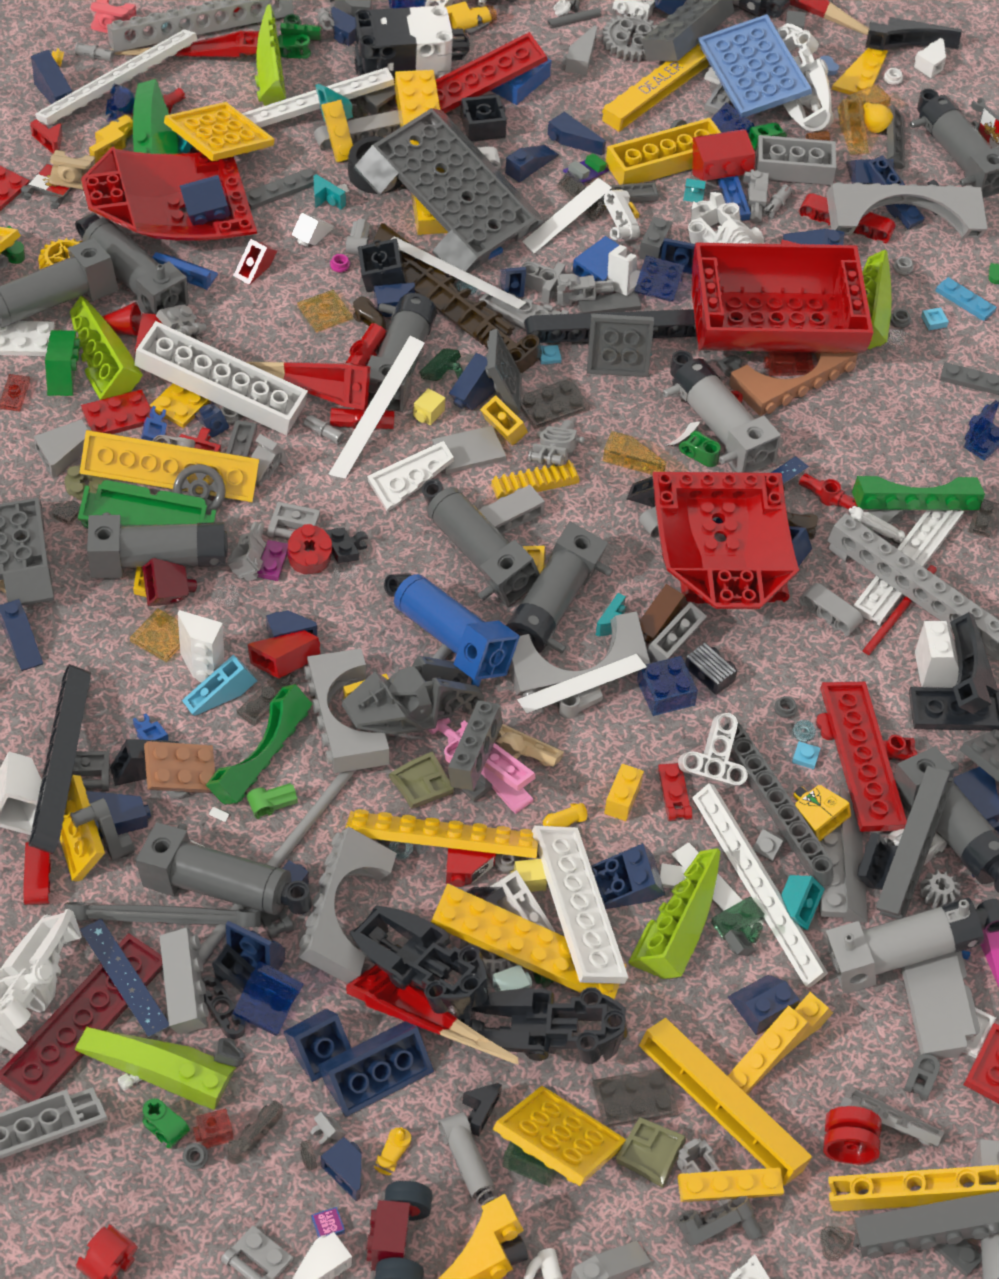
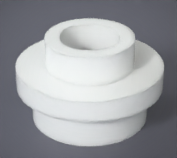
M566 0L557 2L553 8L557 16H565L570 11L571 3Z
M890 68L885 73L884 80L892 85L900 84L903 80L902 72L897 68Z

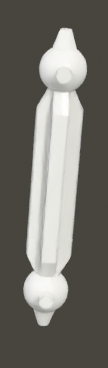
M853 506L849 509L853 519L860 521V523L888 538H893L895 542L901 544L906 538L902 530H898L895 526L869 512H864L860 507Z

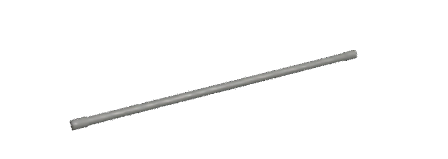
M442 644L432 658L445 660L453 651ZM357 770L340 772L268 861V865L278 868L282 865ZM234 904L230 910L246 909L247 907ZM218 924L208 938L201 943V948L198 949L203 964L226 935V924Z

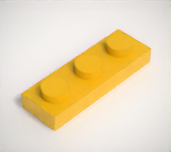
M337 100L322 104L321 107L336 162L347 160L353 144L342 101Z

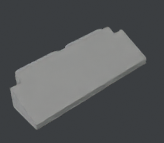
M952 952L901 967L920 1054H931L936 1058L959 1057L968 1047L966 1040H971L980 1032L970 988L964 985L963 981L967 973L962 952Z

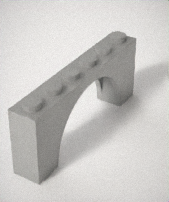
M637 611L616 615L610 620L612 639L609 650L599 664L586 670L568 671L553 666L536 651L529 634L520 636L509 667L516 695L523 694V697L528 696L538 690L546 689L634 654H637L643 663L648 666L650 660ZM643 668V669L638 670V671H635V672H633V673H631V674L640 673V672H643V671H645V670H644V668Z
M362 649L308 656V666H304L306 680L311 682L308 683L310 697L314 696L315 698L312 700L314 713H319L317 725L319 730H323L321 734L322 745L328 748V751L325 752L327 764H332L334 773L389 765V746L385 733L362 732L349 728L340 723L328 708L334 696L344 686L366 680V663Z
M347 827L342 832L336 833L331 843L333 845L332 852L325 861L327 867L319 880V892L312 902L314 908L305 924L307 930L299 942L301 949L298 958L344 982L350 983L360 976L366 956L346 938L339 926L334 906L337 887L340 881L348 876L357 875L374 880H382L391 873L397 853L358 831Z

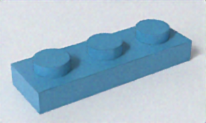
M949 277L940 283L935 290L982 321L989 318L997 308Z

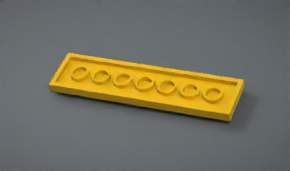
M86 430L79 474L173 489L177 475L184 468L194 464H204L214 468L223 478L226 490L225 498L253 502L260 459ZM195 473L187 477L189 483L198 479ZM208 475L203 478L209 485L214 482ZM197 486L196 493L202 494L204 491L203 487ZM211 490L210 495L216 496L217 493Z
M363 809L350 811L345 829L350 827L370 839L530 858L537 857L538 842L533 838V832L530 829L515 831L506 826L490 828L481 823L464 825L463 822L455 820L449 823L440 822L436 818L422 820L416 819L412 815L392 816L388 812L372 814Z
M447 883L431 923L441 927L449 934L581 993L584 989L593 987L600 990L602 994L615 999L620 985L618 983H580L564 936Z

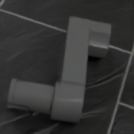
M104 798L90 803V806L70 813L75 828L92 820L97 821L106 850L112 861L135 852L133 842L127 832L118 836L109 807Z
M741 1196L729 1201L702 1217L699 1216L696 1210H688L682 1213L676 1220L687 1244L691 1246L709 1239L739 1221L749 1240L756 1239L763 1233L754 1216L755 1210L747 1196Z

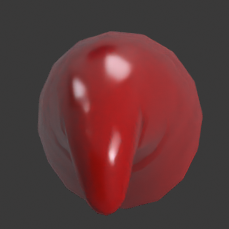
M136 302L102 316L115 333L138 336L142 315Z

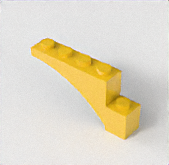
M809 992L795 1010L788 1006L729 1073L728 1077L748 1095L779 1061L807 1037L818 1031L833 1012L815 995Z
M505 1194L481 1206L483 1213L473 1236L455 1262L438 1279H501L507 1272L513 1270L501 1243L514 1239L524 1229Z

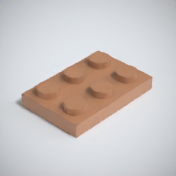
M152 741L144 744L148 790L212 793L206 784L215 774L213 745Z

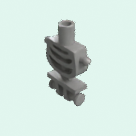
M565 420L560 427L548 426L545 430L536 433L537 437H540V444H533V451L530 450L528 460L531 462L538 461L539 464L547 461L548 465H553L554 463L562 466L564 461L568 459L567 453L575 450L577 442L584 443L585 438H577V430H574V423L570 420Z

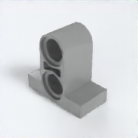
M534 262L523 263L521 267H526L525 287L542 292L541 301L549 303L557 290V277L565 273V264L558 262L555 268L552 269Z
M259 434L255 440L258 446L251 457L260 459L256 484L263 486L262 483L266 479H270L279 463L284 464L288 457L276 442Z

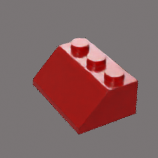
M745 129L693 137V176L707 181L744 175L745 172H751V170L755 171V152Z

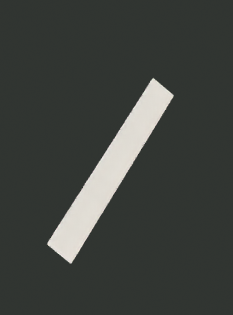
M397 238L400 250L517 309L526 303Z
M409 336L329 472L330 475L346 478L425 344L424 342Z

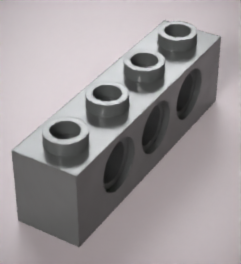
M478 700L448 766L451 787L474 791L503 725L500 704Z

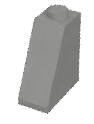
M82 419L34 436L35 449L52 478L57 477L82 455L86 430L92 431L89 426L86 427Z

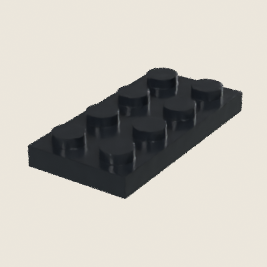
M910 687L909 698L914 729L999 730V692L990 696L991 705L971 714L958 706L953 688Z

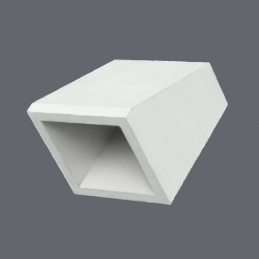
M924 621L915 650L921 687L953 688L957 684L959 665L956 642L947 621Z
M8 752L0 767V827L31 835L42 781L31 757Z

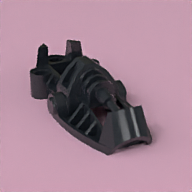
M376 905L363 923L350 931V935L359 949L372 963L388 974L393 985L402 990H405L409 985L419 990H424L434 1013L443 1014L451 1010L457 1019H467L472 1017V1007L481 1006L487 999L489 1000L486 965L480 950L473 945L465 946L462 949L455 946L449 949L447 947L451 942L449 934L426 919L403 910ZM388 925L409 940L403 947L399 944L394 945L386 939L389 932ZM452 970L462 975L453 986L443 980L449 979V973Z
M593 987L584 989L580 997H571L570 1003H554L553 992L546 989H514L489 993V1000L487 999L481 1006L471 1008V1018L459 1019L509 1052H525V1055L534 1061L546 1060L549 1058V1054L556 1052V1049H577L580 1060L585 1064L598 1062L601 1055L607 1061L617 1054L621 1041L628 1035L626 1008L618 1001L602 994L600 990ZM475 1012L512 1017L511 1027H486L484 1022L476 1020ZM579 1021H602L601 1030H584L578 1036L573 1035V1033H578Z

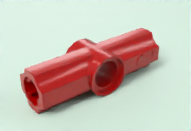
M371 323L361 340L356 341L349 350L351 355L346 363L367 366L371 355L377 356L375 352L384 340L386 330L376 323Z
M331 408L330 426L353 427L355 430L367 409ZM385 411L375 428L394 429L395 411Z

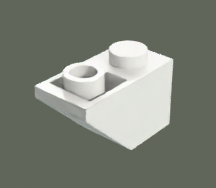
M940 38L936 42H932L915 56L914 67L930 78L943 70L946 59L944 40Z

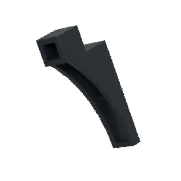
M889 17L888 25L870 22L865 48L884 51L887 48L901 46H929L932 42L934 43L941 38L944 40V47L958 49L962 29Z
M968 612L950 622L956 642L959 665L957 684L953 686L958 706L974 714L991 705L990 696L999 691L974 615Z

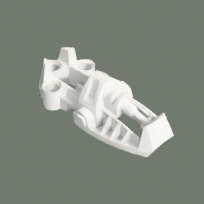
M787 23L778 28L777 32L789 52L796 47L800 49L798 52L803 64L798 55L792 57L812 88V94L784 103L783 105L792 118L806 131H824L834 122L831 109L830 85L827 78L828 67L823 59L814 60L812 53L818 49L819 44L812 34L807 30H802L795 25ZM803 105L812 109L814 113L806 117Z
M711 192L710 201L693 202L691 223L688 225L691 243L765 244L762 232L757 227L749 229L740 219L739 206L736 203L726 204L722 193ZM719 222L722 226H719L718 230L714 232L710 226Z
M65 909L64 913L54 916L44 915L0 968V1055L5 1049L15 1054L26 1044L16 1031L31 1016V1013L26 1008L43 1012L55 997L57 977L61 974L58 963L61 959L59 954L62 947L70 941L82 938L74 912L69 909Z

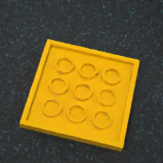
M227 102L167 115L164 119V123L212 161L274 146L275 139Z
M540 1086L497 1120L493 1128L505 1140L513 1142L521 1147L525 1153L533 1155L544 1162L548 1168L556 1170L565 1176L568 1181L579 1186L585 1183L614 1157L626 1141L624 1137L544 1086Z

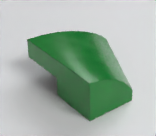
M291 23L280 24L282 35L303 34L307 35L310 40L321 41L322 26Z

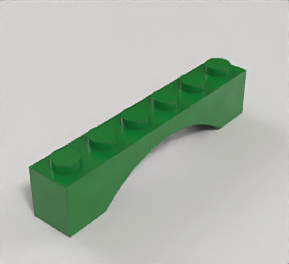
M857 476L852 490L858 507L861 509L979 510L985 496L978 477H957L945 485L918 488L899 485L878 476Z
M296 684L282 687L270 702L267 729L254 752L238 764L219 768L206 784L221 803L225 805L237 804L245 797L244 793L248 787L258 780L257 776L269 766L272 756L283 748L282 743L296 731L295 727L299 721H302L308 715V710L313 703Z

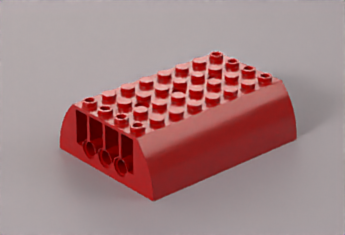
M695 242L691 294L699 351L864 353L868 349L874 332L857 245Z

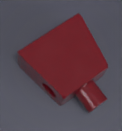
M152 558L142 567L147 606L179 603L189 595V592H195L197 589V581L195 579H187L186 568L183 565Z

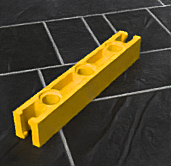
M999 1165L828 1177L831 1189L829 1201L833 1211L916 1207L999 1191ZM998 1182L996 1185H981L982 1183ZM965 1183H974L972 1187H963ZM914 1186L921 1187L918 1191L910 1190ZM861 1190H869L864 1195L858 1194ZM837 1192H851L850 1194L837 1196Z

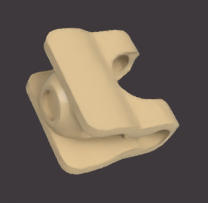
M55 150L50 158V162L54 165L49 177V183L83 189L81 178L95 165V156L85 155L82 158L76 159L66 156L65 151Z

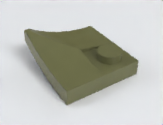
M433 751L402 765L389 774L392 783L401 792L411 809L453 794L454 791Z
M639 1117L616 1156V1163L664 1188L679 1155L678 1152L683 1148L686 1138L682 1134Z

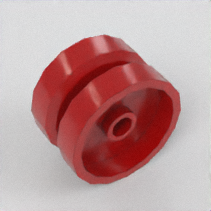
M842 1106L831 1109L825 1118L824 1154L835 1162L866 1165L876 1161L880 1155L881 1142L879 1137L881 1135L882 1120L879 1115L872 1110L856 1106Z

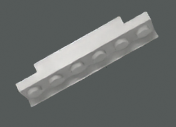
M840 787L839 792L833 793L849 802L851 817L820 841L833 862L834 874L832 883L823 886L825 890L820 899V914L822 917H841L846 922L859 921L868 923L866 886L858 876V866L863 859L862 832L859 829L850 793Z
M92 1087L70 1096L66 1089L0 1113V1159L108 1120L94 1088Z

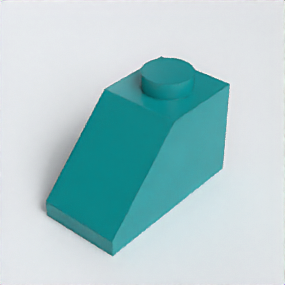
M321 84L315 85L320 107L322 104L341 100L346 120L353 117L351 111L352 104L348 98Z
M789 875L781 897L790 917L801 928L808 930L825 888L812 876Z

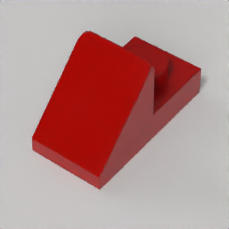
M37 119L30 122L31 134L52 154H54L55 150H60L63 137L61 123L48 129L46 125H43Z

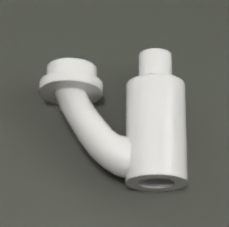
M548 1248L538 1252L537 1256L529 1263L524 1279H534L537 1270L541 1268L544 1279H563L555 1249Z

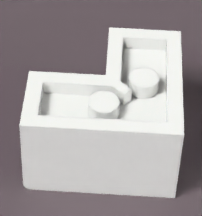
M619 245L609 253L607 281H613L614 291L628 296L649 279V275L637 270V256L629 254L626 257L627 247Z

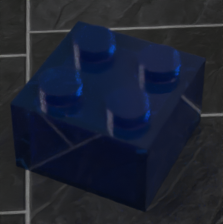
M682 656L646 664V668L638 670L637 683L653 716L695 706L698 689Z

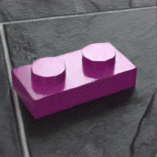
M267 541L261 559L263 563L260 570L257 571L258 578L279 581L288 554V543Z

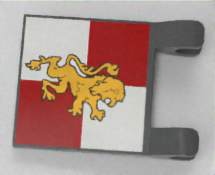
M978 98L977 103L973 100L971 108L981 112L979 124L977 121H972L971 124L992 148L999 147V116L986 106L983 98Z
M46 163L30 183L21 188V192L24 193L22 199L29 200L34 191L50 195V201L52 202L50 208L58 209L63 199L73 188L49 183L53 165Z

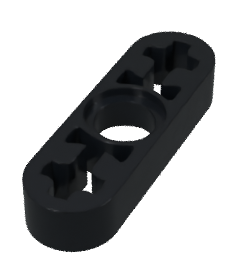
M212 976L203 978L205 986L214 987L216 997L213 999L211 992L206 990V994H203L204 1002L222 1032L230 1039L242 1037L246 1030L245 1020L217 978ZM223 1003L228 1005L229 1009L224 1013H219L215 1010V1007ZM230 1016L234 1025H238V1030L236 1031L233 1028L230 1029L228 1020Z

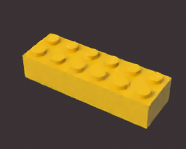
M711 118L610 145L607 146L606 166L619 185L644 183L693 169V137L721 132Z

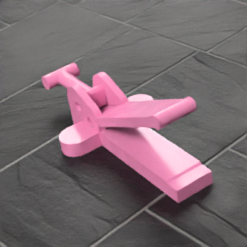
M449 718L437 720L436 728L428 729L432 735L440 731L448 737L449 745L445 747L444 753L445 760L449 763L468 724L465 720L461 722L462 728L456 732L447 726L451 722ZM494 743L481 774L492 784L493 790L505 804L517 814L534 801L532 796L523 787L535 779V773Z

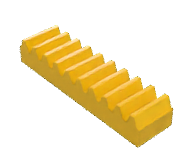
M568 460L562 466H559V464L555 466L553 463L550 468L544 465L541 470L535 467L532 472L530 469H527L525 473L520 470L517 475L511 472L508 477L505 474L501 478L495 476L491 481V486L498 500L528 485H531L536 492L578 484L580 478L573 463Z

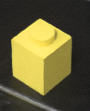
M428 388L414 402L413 416L419 422L431 425L445 411L446 397Z
M541 859L515 861L514 871H518L530 892L546 890L547 879Z

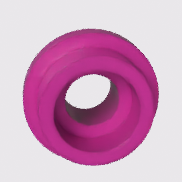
M336 254L330 261V268L335 272H345L350 268V261L346 255Z

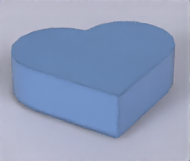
M826 55L820 57L828 67L827 75H836L839 66L833 62V58Z

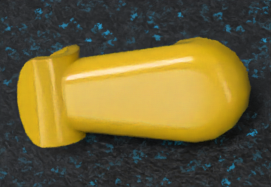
M571 803V807L548 814L542 821L543 826L569 827L575 822H583L587 820V809L583 803Z
M403 1127L392 1129L389 1132L381 1155H377L376 1164L394 1172L397 1166L396 1163L410 1145V1132ZM374 1165L377 1172L383 1175H392V1173Z

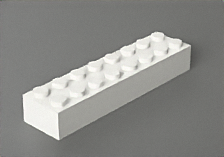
M155 321L136 349L135 366L286 436L305 407L307 390Z

